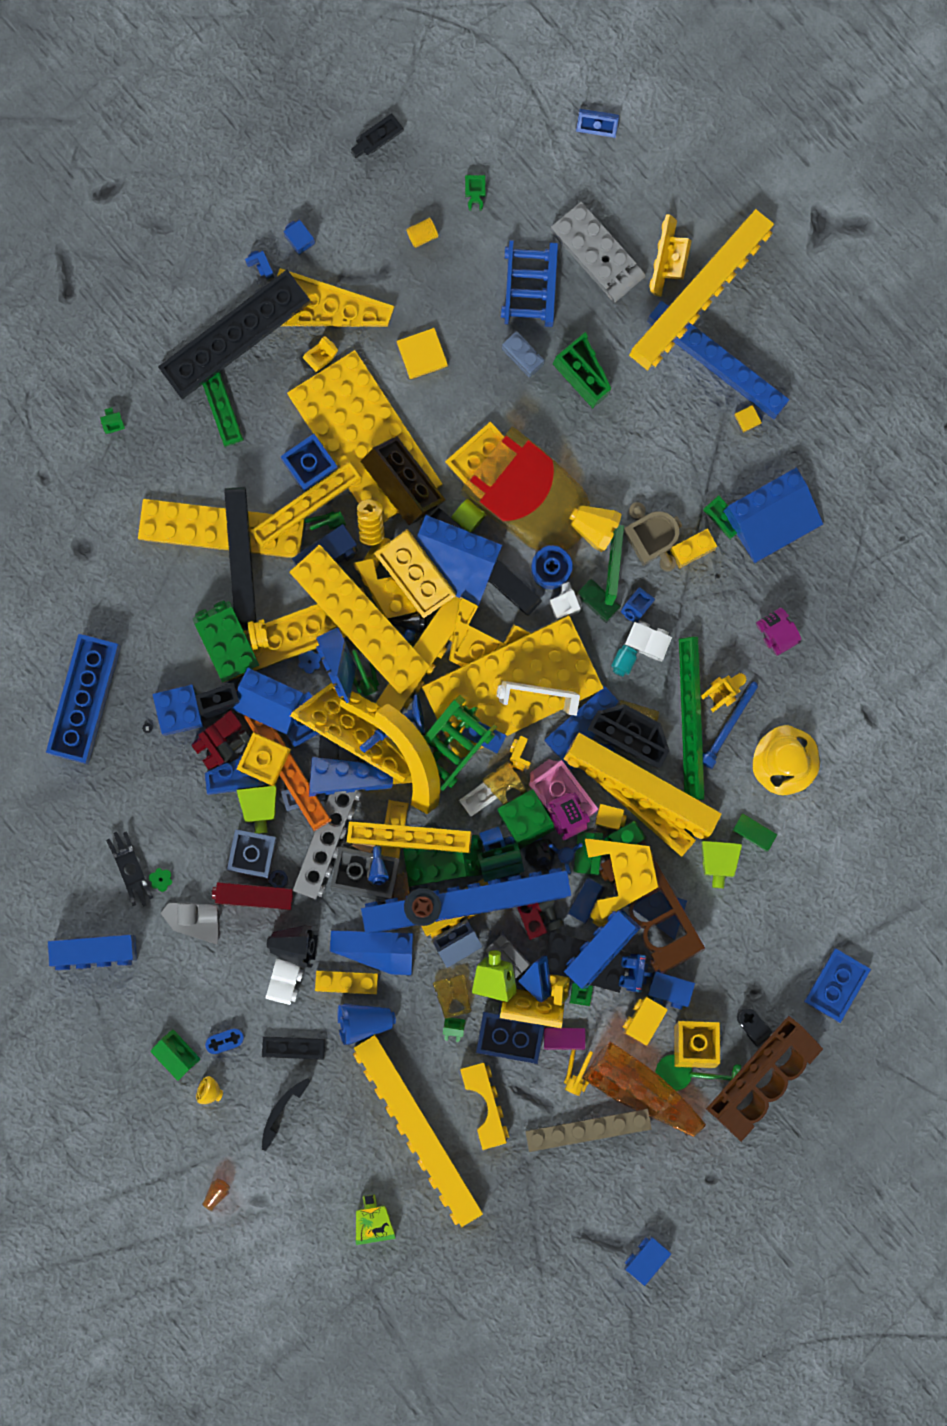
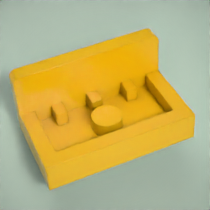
M520 736L519 740L514 739L509 751L513 753L510 758V762L513 763L512 767L521 771L524 768L529 769L531 764L520 758L528 741L523 736Z

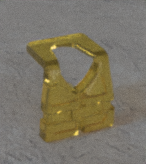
M506 762L497 768V772H492L483 778V783L491 789V792L503 805L509 802L506 798L507 788L520 790V796L527 792L510 762Z
M464 974L451 977L450 980L442 979L433 983L444 1018L471 1012L468 988H466L467 982ZM453 999H456L464 1006V1009L461 1011L449 1012Z

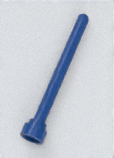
M751 682L711 749L706 751L705 754L703 753L704 766L713 769L717 762L716 754L758 688L756 682Z

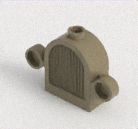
M639 502L633 503L630 506L629 515L637 521L625 527L623 533L643 566L660 557V568L665 572L672 571L676 566V560L672 555H668L667 552L675 546L678 540L679 528L682 527L677 516L673 518L668 513L660 511L652 512L645 516V506Z

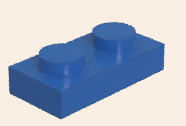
M478 722L487 731L491 728L481 722ZM464 726L461 732L467 739L478 743L482 738L471 727L466 728ZM495 730L493 732L495 737L489 744L484 743L482 746L498 753L507 735Z

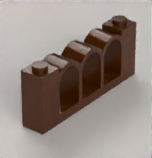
M644 840L637 843V845L647 846ZM653 857L659 887L631 902L629 905V916L641 928H644V944L649 951L653 952L650 963L655 972L659 970L663 974L703 952L705 947ZM610 858L601 863L602 870L599 872L604 881L608 880L610 884L615 883V892L618 896ZM661 890L672 910L649 922L638 920L633 913L635 905ZM675 915L686 935L667 946H653L647 937L649 930Z
M788 1016L706 1110L742 1142L755 1127L753 1124L760 1121L767 1113L769 1102L778 1100L785 1093L788 1080H794L799 1077L805 1070L807 1063L811 1064L823 1048L798 1022ZM790 1047L791 1056L784 1065L777 1067L775 1063ZM771 1069L772 1077L769 1083L762 1088H757L756 1084ZM752 1090L753 1098L751 1103L746 1108L738 1110L736 1107Z

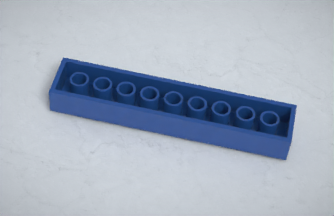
M562 868L549 870V874L542 875L541 871L529 873V878L521 879V875L508 877L507 882H501L500 879L488 881V885L480 886V883L467 885L468 889L460 890L458 886L447 888V893L439 894V890L433 891L441 902V913L435 922L570 897L571 890L567 871H562ZM398 898L385 900L386 904L378 905L377 902H370L365 904V908H361L366 934L416 925L406 917L404 912L405 900L398 901Z

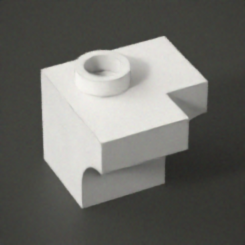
M569 582L562 584L561 594L549 602L556 621L568 615L578 614L580 607H582L579 596H575Z

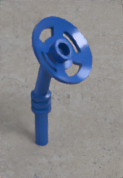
M416 694L413 699L412 710H408V713L403 715L411 722H414L419 732L425 735L421 702L418 694ZM378 728L375 730V734L360 746V750L365 753L379 740H384L387 735Z

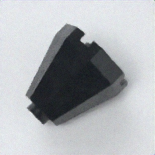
M302 925L272 932L271 936L267 938V948H269L270 953L297 966L312 968L313 964H310V961L315 960L318 947V935H314L313 931H317V927Z

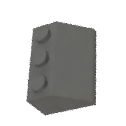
M339 847L330 886L331 891L384 902L387 899H392L400 859L382 855L389 880L385 881L382 885H375L368 880L374 859L373 853Z

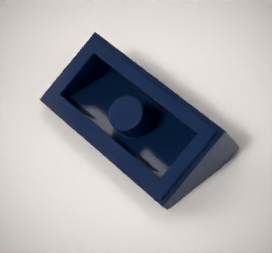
M587 878L568 915L586 924L596 901L602 895L605 887Z

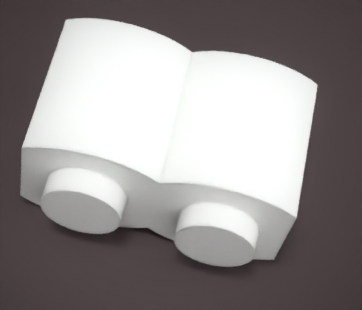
M643 621L634 622L625 646L662 662L672 639L671 636H668L669 632L660 628L657 631L649 628L650 624Z
M277 958L266 999L290 1005L291 1001L295 1002L298 994L295 986L297 981L301 982L304 970L289 961Z

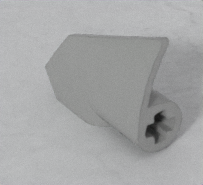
M168 903L161 912V915L173 931L213 944L218 943V904Z

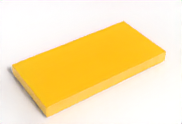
M408 529L374 553L423 618L457 595Z

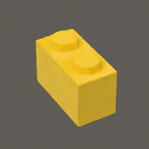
M707 528L673 546L670 552L680 569L714 551L717 545Z

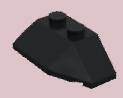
M626 704L597 711L587 729L606 743L659 769L670 751L661 723Z

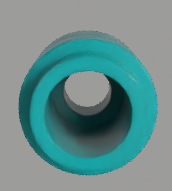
M623 645L618 650L611 664L612 672L621 677H624L625 674L629 675L637 659L636 655L638 652Z

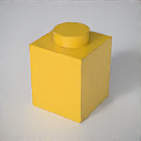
M600 804L594 825L618 831L620 827H624L627 816L623 815L624 810Z

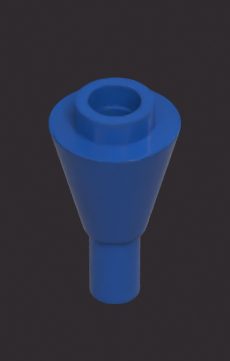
M374 846V859L368 880L375 885H382L385 881L389 880V876L382 859L381 847Z

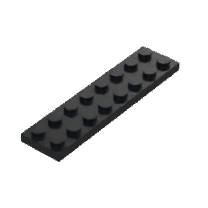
M285 270L159 365L158 368L183 400L312 302L290 272Z

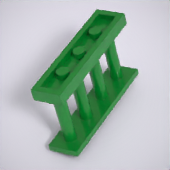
M461 695L453 700L424 736L428 746L436 747L458 766L450 775L436 762L439 776L446 781L440 788L442 791L448 786L452 788L459 780L457 775L484 743H490L495 737L493 732L497 728L496 725H493L487 731L467 714L462 706L466 700ZM453 716L461 718L482 736L476 745L451 725L450 719ZM441 730L449 733L470 751L464 760L439 740L440 737L437 735Z

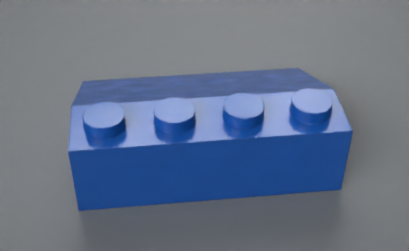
M797 467L732 503L723 511L754 564L823 525L809 488Z
M425 515L416 538L417 542L457 593L455 597H462L479 606L501 552L502 545Z

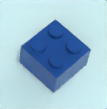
M312 434L280 456L282 462L303 492H306L338 469L315 434Z
M193 685L152 694L163 736L204 727Z

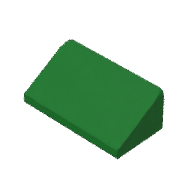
M743 813L732 830L766 852L769 851L777 837L776 833Z

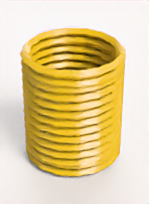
M431 218L425 219L406 229L415 248L439 237Z

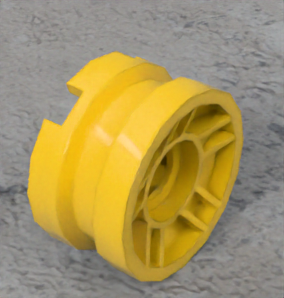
M264 619L256 623L253 621L248 622L253 650H257L262 646L264 648L269 647Z

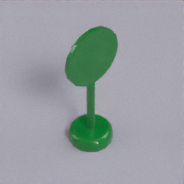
M667 1055L657 1064L655 1074L661 1087L674 1092L686 1088L691 1082L692 1077L731 1081L741 1070V1065L735 1064L733 1066L732 1076L692 1072V1067H675L674 1055Z

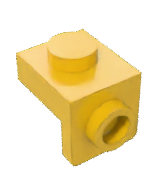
M324 336L319 344L304 354L303 359L317 372L334 359L338 349L332 341Z

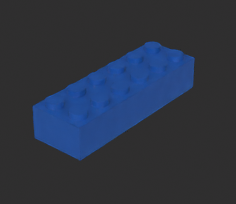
M78 634L48 742L47 754L89 765L121 648L119 644Z

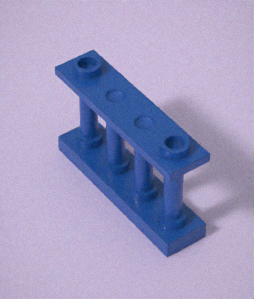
M510 240L509 247H505L504 259H508L506 306L501 307V318H505L504 324H509V316L541 318V320H545V327H553L558 243H550L549 249H545V251L513 249L514 241ZM513 257L545 259V261H548V269H544V271L512 269ZM511 277L543 279V281H547V289H512ZM510 297L542 298V301H546V308H542V310L510 308Z

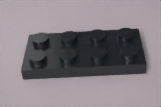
M550 932L544 954L548 959L549 974L569 977L564 972L568 968L566 964L573 957H578L581 953L580 948L587 941ZM620 951L590 985L620 993L619 979L621 975H625L626 968L621 965L622 957L630 956V953Z

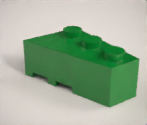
M586 332L556 356L553 366L592 409L608 396L611 386L597 361L596 353L588 341Z

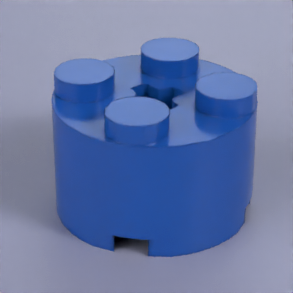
M558 546L542 548L535 554L532 560L531 574L534 581L545 589L553 590L560 588L562 584L568 582L573 568L572 559L564 549ZM551 563L554 567H557L554 569V572H550V569L546 568Z

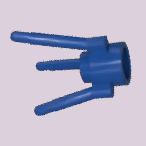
M579 843L572 849L569 847L558 849L553 844H550L549 847L558 854L559 861L564 864L567 874L570 875L569 863L573 861L574 853L583 844Z

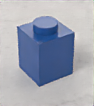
M301 220L297 222L292 221L285 227L284 236L298 255L315 244L313 236Z

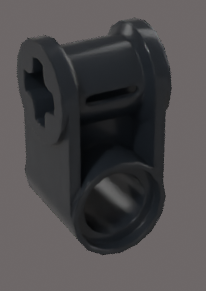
M745 1008L738 1012V1023L753 1044L759 1048L773 1034L772 1030L754 1010ZM744 1014H751L750 1022L743 1021L745 1019Z

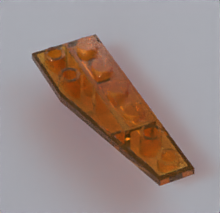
M611 1041L598 1053L583 1075L584 1080L615 1101L635 1110L648 1109L650 1117L693 1137L705 1128L706 1124L667 1082L645 1064Z

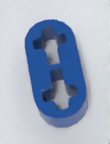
M230 1029L209 1037L206 1040L205 1047L209 1053L219 1054L240 1046L244 1041V1035L239 1029ZM232 1032L240 1035L237 1044L234 1041L226 1042V1039L232 1036ZM212 1039H215L216 1042L221 1040L224 1042V1044L218 1046L217 1051L209 1047L212 1044Z

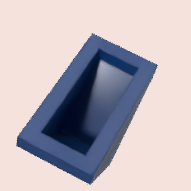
M542 956L534 962L519 980L539 1002L545 1001L551 996L552 992L547 956Z

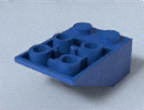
M335 628L316 637L319 644L316 646L320 658L325 657L322 659L326 671L331 670L328 675L332 684L337 683L334 688L338 696H343L346 703H349L356 665L339 628Z

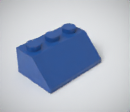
M247 668L237 689L240 703L234 706L232 710L287 735L295 720L290 715L303 704L305 697L302 692Z

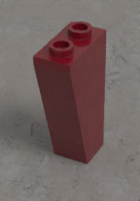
M217 882L216 887L212 888V899L218 905L292 910L293 889Z

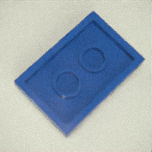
M834 948L804 1002L841 1023L871 969Z

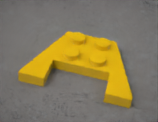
M373 559L353 563L355 569L359 571L363 578L364 585H367L373 595L372 598L378 609L387 619L418 612L393 577L377 579Z
M460 597L449 660L462 667L530 634V632L513 624L505 641L501 642L469 625L478 606Z
M585 839L588 858L610 854L618 896L597 900L601 919L659 887L650 846Z

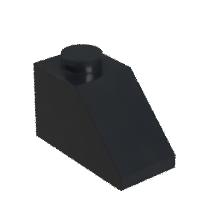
M234 683L195 695L200 715L206 719L224 714L240 703Z

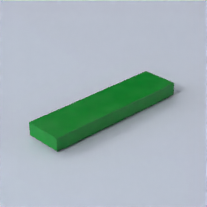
M219 372L205 382L203 387L223 445L227 447L244 440Z
M618 525L617 529L615 528L610 545L605 604L611 606L618 592L623 525Z

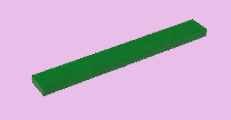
M687 637L679 639L684 792L697 800H704L698 637Z

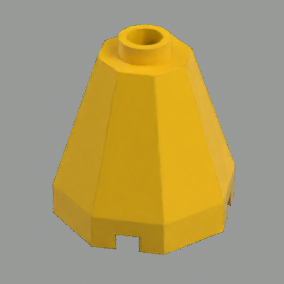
M579 506L578 509H573L569 519L572 520L570 525L594 549L603 552L612 540L615 528L617 529L622 514L615 510Z

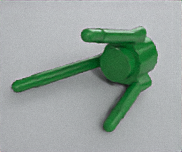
M333 511L304 520V523H310L326 519L323 522L310 526V530L328 525L330 530H335L342 524L346 526L340 511L335 513Z
M353 650L352 653L363 678L359 681V684L354 677L353 684L357 688L358 693L362 692L363 697L379 691L375 667L370 663L372 679L371 676L367 677L356 650Z

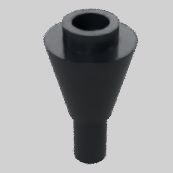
M420 613L401 618H388V621L393 626H401L417 632H422L426 628L427 623L426 617L423 618Z

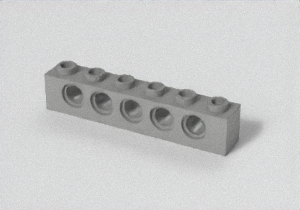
M362 789L349 793L340 791L329 795L324 809L330 818L333 814H340L342 821L338 825L329 822L315 831L293 888L294 892L317 900L318 896H323L326 888L323 885L325 877L329 878L332 873L333 866L330 864L333 858H337L338 843L340 838L344 840L348 828L345 825L348 819L352 820L355 809L352 807L355 800L359 801ZM340 795H347L349 797L347 805L342 806L338 803ZM326 833L334 835L333 843H324L323 837ZM319 852L326 853V862L318 863L316 855ZM312 871H317L320 874V879L315 883L310 882L308 879Z

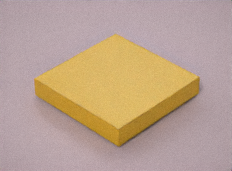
M435 328L396 341L410 380L448 367Z
M253 732L236 770L271 786H275L291 749Z

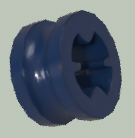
M275 870L270 874L269 882L275 888H283L288 882V876L282 870ZM277 873H280V876H284L280 885H277V882L275 884L273 882Z

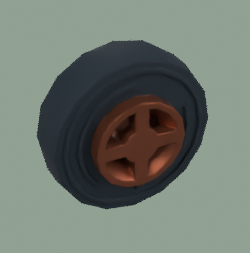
M426 888L417 889L406 897L404 912L407 919L413 924L427 926L439 918L441 902L433 891Z

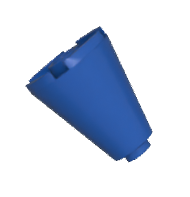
M353 1004L338 1005L337 1019L341 1026L339 1034L343 1045H350L390 1030L393 1024H396L395 1013L391 1012L390 1008Z

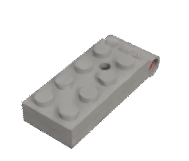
M582 202L551 226L550 232L614 303L646 277L641 268L636 265L637 263ZM607 258L609 262L604 263L602 259Z

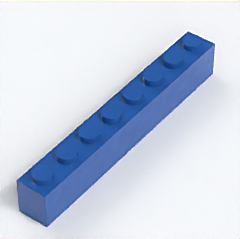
M661 301L649 315L647 322L653 325L669 306ZM689 324L686 327L688 331L681 339L677 337L674 343L775 420L787 405L789 399L694 325Z

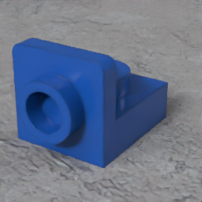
M255 251L248 255V258L245 259L248 267L260 263L256 265L260 275H265L267 280L274 278L272 269L263 251Z
M639 587L626 602L621 613L628 620L638 623L643 614L655 601V598Z

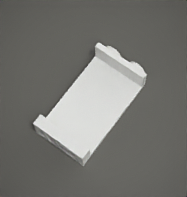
M502 681V685H498L497 697H499V701L504 705H508L510 689L565 697L563 711L569 715L577 716L580 695L576 692Z

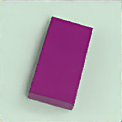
M544 1028V1050H585V1028Z

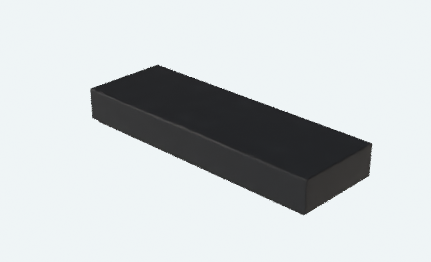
M263 1036L262 1057L324 1060L325 1039Z

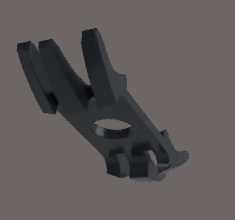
M127 831L123 833L129 848L126 849L118 832H114L120 852L117 853L110 839L106 841L125 883L131 904L136 906L132 889H135L143 907L147 906L141 886H144L149 899H152L153 895L144 877ZM128 863H133L136 866V872L133 875H127L124 871Z

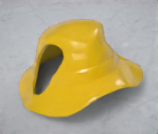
M789 725L778 726L768 732L759 741L753 757V772L756 779L768 791L777 795H790L806 789L814 781L820 768L818 747L814 739L806 732ZM797 738H802L807 741V746L805 747V749L797 740ZM773 775L794 776L783 781L779 787H776L771 781Z

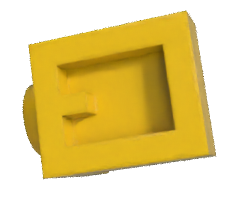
M550 975L551 995L554 997V1005L562 1006L568 998L570 977Z

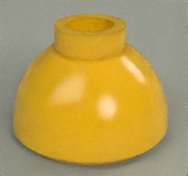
M210 1076L202 1079L196 1092V1100L199 1104L219 1102L223 1096V1090L219 1088L217 1081Z

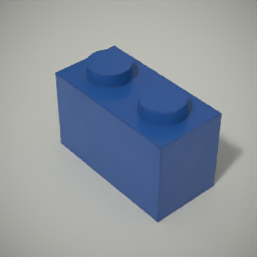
M654 971L647 995L651 996V1000L663 1004V1001L671 1002V1007L682 1010L683 1006H689L695 983Z
M652 1236L649 1239L645 1237L638 1245L640 1250L635 1255L632 1253L624 1262L626 1264L625 1270L644 1286L671 1255Z

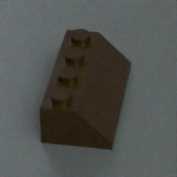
M397 436L374 447L360 461L408 525L421 520L425 515L446 501Z

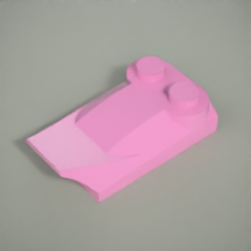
M548 759L530 773L529 786L535 791L545 808L546 803L566 793H576L581 802L579 806L582 812L585 811L589 818L599 810L562 760L553 761ZM548 808V812L552 813L551 808Z

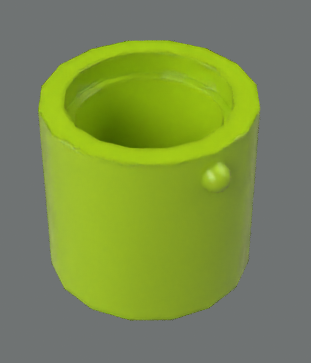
M466 499L451 518L465 531L472 533L486 517L485 511L478 508L472 501Z

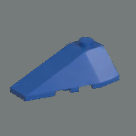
M331 931L330 952L388 974L412 975L413 933L377 932L366 934L365 932Z

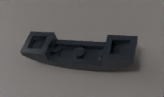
M307 1078L294 1085L274 1106L264 1128L262 1150L267 1151L278 1134L271 1128L291 1096L295 1095L301 1098L311 1079Z

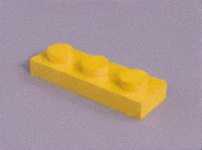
M316 971L315 991L377 994L378 974Z

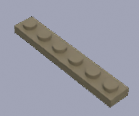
M648 1109L525 1132L529 1152L652 1130Z

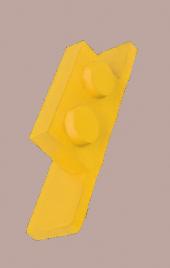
M666 214L665 220L662 223V236L658 242V255L654 261L653 278L650 280V291L657 297L662 296L665 278L684 280L692 242L689 238L674 237L677 220L671 214Z

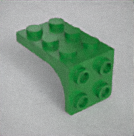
M225 600L214 604V608L209 611L203 609L195 613L196 617L193 618L194 625L222 683L246 672L247 668L253 669L259 666L230 601L225 603Z
M472 835L470 853L403 848L409 886L481 876L477 854L482 853L483 845L479 835Z

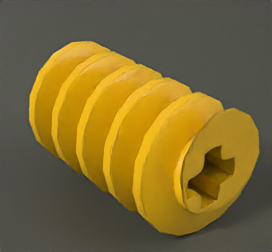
M364 500L357 506L359 541L364 545L372 546L379 544L385 537L383 507L375 500Z

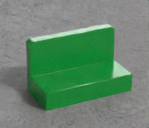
M578 833L577 844L582 843L583 846L575 853L574 872L599 875L601 855L588 858L585 839L603 840V833Z
M174 1029L151 1049V1053L177 1081L201 1060Z

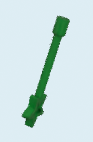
M463 705V710L474 720L480 722V719L475 716L478 708L473 707L469 709L466 705ZM462 720L455 729L460 731L464 725L466 728H470V726ZM450 735L444 744L448 746L454 738ZM439 750L433 753L435 762L441 757Z

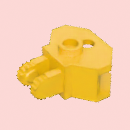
M742 673L732 678L729 675L723 679L718 677L710 683L712 687L701 695V698L705 699L708 696L712 698L716 704L711 708L712 712H715L724 704L728 707L737 700L735 696L741 692L739 688L746 683L747 677Z

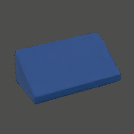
M580 109L576 132L616 138L619 115Z

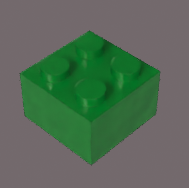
M533 789L497 809L502 822L514 842L517 843L519 850L555 830L551 818Z

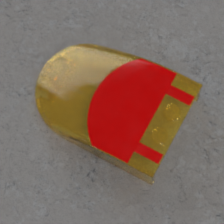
M513 426L461 489V495L472 501L478 508L485 511V514L533 550L539 551L546 546H558L567 550L582 538L570 525L572 520L569 517L574 508L578 509L579 506L590 507L586 492L555 460Z

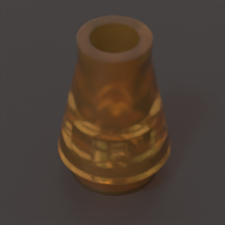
M219 1178L212 1181L202 1205L212 1211L229 1194L230 1186Z

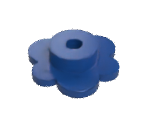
M311 650L299 655V667L304 669L307 674H311L314 669L318 670L320 668L319 662L321 658L319 654H314Z

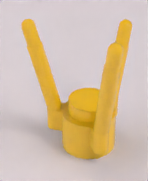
M571 1050L567 1075L564 1083L567 1084L565 1090L580 1096L582 1091L585 1092L587 1085L601 1065L598 1064L584 1082L582 1077L593 1054L590 1051L578 1076L573 1075L571 1078L576 1051Z

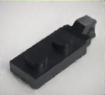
M391 113L362 133L360 138L356 140L358 144L351 148V153L355 158L364 153L366 155L372 154L402 133L404 128Z

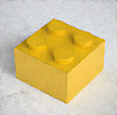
M643 997V999L636 1001L633 1007L635 1013L632 1018L630 1016L627 1017L622 1027L625 1028L624 1034L647 1046L668 1009L647 997Z
M678 1021L674 1026L675 1067L716 1068L720 1064V1022Z

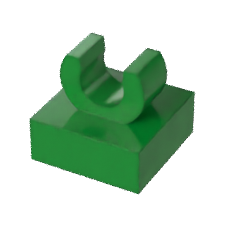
M112 407L104 409L106 416L100 417L105 434L125 429L120 412L114 413Z
M572 983L569 1003L590 1006L593 986L589 985L588 988L581 989L576 983Z
M445 1017L443 1027L445 1041H448L449 1036H456V1042L460 1041V1037H463L464 1019Z

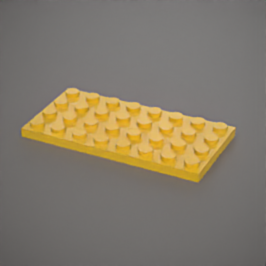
M355 350L287 392L288 397L301 417L328 452L338 469L350 461L362 477V479L348 488L357 503L359 504L364 500L379 502L383 507L384 522L399 512L360 462L374 447L397 436L438 489L443 485Z
M569 615L421 686L437 720L453 700L461 695L466 700L463 705H466L469 709L473 707L478 708L475 716L480 719L481 723L489 727L496 725L497 728L495 730L507 736L564 709L565 697L510 689L508 705H504L499 701V697H497L498 685H502V681L576 692L580 695L579 701L604 689ZM455 716L450 719L451 725L454 728L462 721L458 720ZM446 731L443 732L447 739L450 736V734ZM453 739L449 744L452 751L460 758L470 753L456 739Z

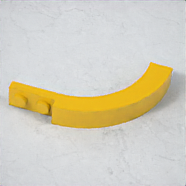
M353 691L351 692L349 703H346L343 697L339 706L382 730L397 745L411 773L413 785L411 806L425 814H429L439 804L440 778L431 749L419 730L405 715L388 703L380 707Z

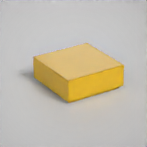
M753 405L734 414L743 433L762 423Z

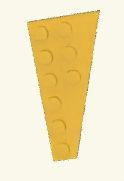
M280 268L277 276H279L285 270ZM290 272L312 303L281 326L388 327L394 311L393 305Z
M330 683L291 713L290 716L398 781L404 782L411 776L403 754L388 737L382 741L379 740L365 753L360 750V746L373 736L378 728L339 706L343 696H338L334 688L336 684Z

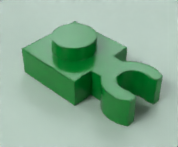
M465 175V197H471L468 202L469 211H472L473 203L479 204V211L483 209V201L480 197H485V175Z

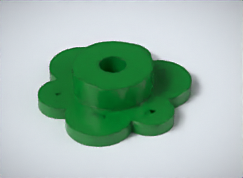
M157 868L155 873L149 875L153 889L158 888L159 891L164 892L172 884L170 879L171 872L169 870Z

